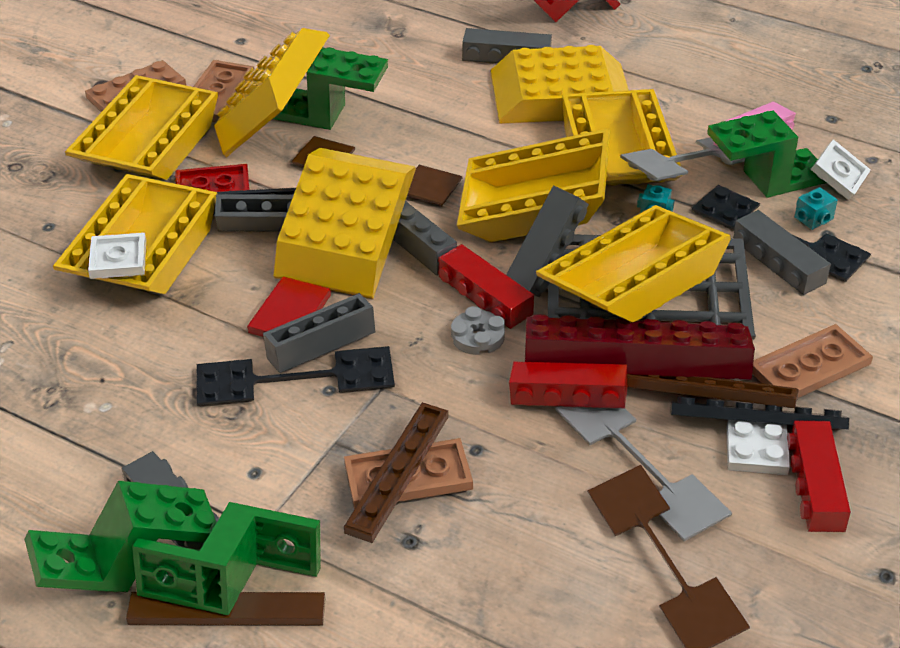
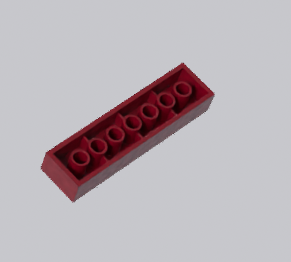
M542 314L527 317L525 362L627 365V374L752 380L755 347L749 327L741 323L716 325L713 322L704 321L700 324H688V322L682 320L664 323L655 319H646L644 322H631L624 318L616 320H604L601 317L577 319L574 316L549 318Z

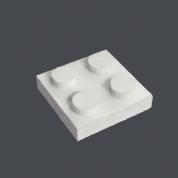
M835 140L828 144L811 168L820 179L826 181L848 200L855 195L871 170Z
M145 233L92 236L88 267L90 279L144 275L146 257Z
M728 420V470L788 475L790 466L787 424Z

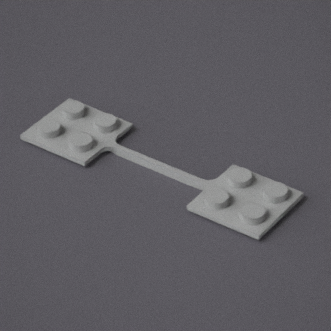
M711 138L696 140V143L703 147L701 151L676 155L670 158L663 156L653 149L620 155V158L628 162L630 167L641 170L653 181L688 174V170L675 162L715 155L728 165L745 162V158L730 161L722 150L713 144L714 141Z
M556 407L555 410L589 445L606 437L617 439L661 483L663 489L660 491V494L669 505L670 510L659 516L683 541L692 538L732 515V512L693 474L676 483H670L619 432L621 429L636 422V419L626 409Z

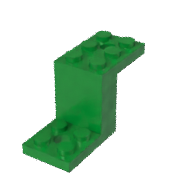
M322 47L306 72L307 90L296 88L284 109L273 119L331 130L345 106V87L374 92L388 68V59L375 55L368 56L357 54L353 51L346 52L335 50L331 47Z
M774 110L708 125L707 134L730 161L745 158L743 171L766 198L827 183L811 170L818 159L808 148L796 150L799 137Z
M118 481L89 535L28 530L24 540L36 587L129 592L136 579L132 546L137 538L156 542L158 539L205 542L217 522L204 489Z
M233 502L228 503L200 551L137 538L132 546L138 596L224 615L230 614L240 592H242L257 564L317 577L321 569L320 520ZM284 539L291 541L294 546L287 545ZM167 571L170 572L174 577L169 576Z

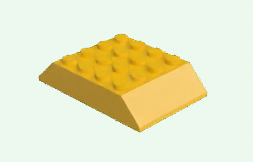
M301 28L296 34L292 31L284 39L282 46L277 44L269 53L271 56L268 58L264 56L257 63L255 70L250 68L243 76L245 80H242L235 88L237 93L234 92L227 99L226 103L228 106L225 105L218 112L217 115L220 118L214 125L222 153L226 158L284 109L330 35L327 32Z
M602 46L521 48L512 50L491 69L499 124L564 121L562 94L628 90L621 63Z
M135 75L69 146L65 153L69 157L95 165L168 180L210 129L218 92Z
M654 89L562 94L566 137L607 128L610 130L606 185L662 183L665 181H675L683 176L653 181L646 176L647 174L630 167L628 162L620 158L621 154L653 149L668 158L677 155Z
M609 128L469 158L457 221L458 229L489 242L526 236L553 185L581 198L589 204L586 216L579 222L578 226L587 224L605 198L610 139Z
M318 148L308 154L277 239L274 278L281 279L284 276L330 288L332 291L351 295L360 293L365 298L373 299L416 167L324 148Z
M126 174L55 262L53 268L57 271L89 277L88 267L92 236L145 233L146 257L144 275L95 279L166 294L209 233L216 205L217 192Z
M655 205L537 270L536 275L617 316L635 322L714 275L731 239L729 234Z

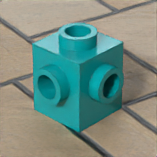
M647 184L645 192L639 194L637 208H641L640 213L655 205L673 212L675 200L671 199L672 189Z
M819 187L798 197L794 217L813 230L834 219L838 199Z

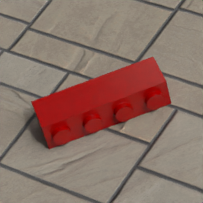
M463 244L439 257L438 273L441 280L455 288L461 295L466 296L479 308L491 312L495 316L502 317L504 325L509 329L533 315L534 294Z
M513 361L509 380L511 405L625 409L628 388L627 365Z
M794 421L792 433L787 434L788 451L793 453L791 457V470L793 473H797L796 494L802 498L800 504L801 519H806L808 532H846L851 510L830 421Z

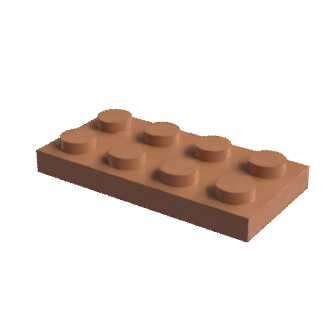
M162 60L154 62L147 67L136 69L124 76L115 77L106 83L95 85L93 88L85 90L86 99L102 112L135 75L186 85V80Z
M213 60L193 87L218 92L212 122L218 121L220 118L217 115L218 112L225 105L228 106L226 103L227 99L234 92L237 93L235 91L236 86L242 80H245L243 76L250 68L255 70L254 66Z
M834 324L754 360L752 374L762 384L799 389L798 398L871 365L873 356L837 324Z
M461 438L433 442L398 502L473 490V479ZM392 449L344 456L354 509Z

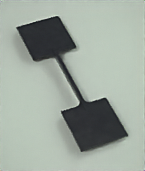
M717 185L692 207V211L734 230L736 220L753 213L760 206V203L726 187ZM827 233L814 243L794 236L831 263L830 275L845 282L871 256V253L860 247L851 245Z
M390 347L335 351L336 365L329 370L257 376L253 373L252 359L197 364V406L253 401L254 385L256 383L335 376L338 379L339 392L395 387Z

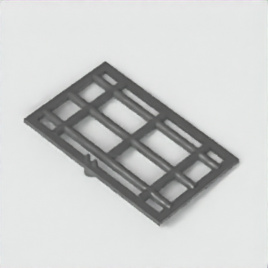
M574 234V238L569 245H579L580 247L600 235ZM730 238L731 240L726 249H733V253H724L719 262L735 264L737 282H716V273H714V275L705 279L706 281H702V283L687 290L707 292L708 311L653 310L639 320L709 321L716 325H721V322L742 323L744 326L749 327L752 340H754L756 334L754 331L743 239ZM565 249L562 256L570 253L575 249ZM549 282V318H560L562 316H574L580 319H588L590 317H601L603 319L622 318L603 308H591V302L580 298V308L559 307L560 287ZM717 292L738 293L740 312H719Z

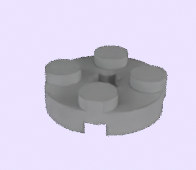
M468 307L465 313L458 315L451 324V337L455 347L473 355H479L481 350L488 349V353L497 350L505 339L504 319L500 316H495L491 312L481 310L479 307Z

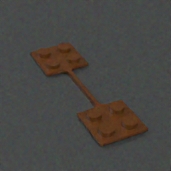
M313 136L291 163L304 167L308 154L318 148L352 154L355 151V147ZM419 164L415 170L407 196L443 206L463 179V176Z
M642 465L587 490L615 536L634 527H641L646 531L681 585L682 592L680 595L659 605L685 648H712L750 629L749 624L717 577L699 586L692 587L687 585L648 525L652 518L670 510V507Z

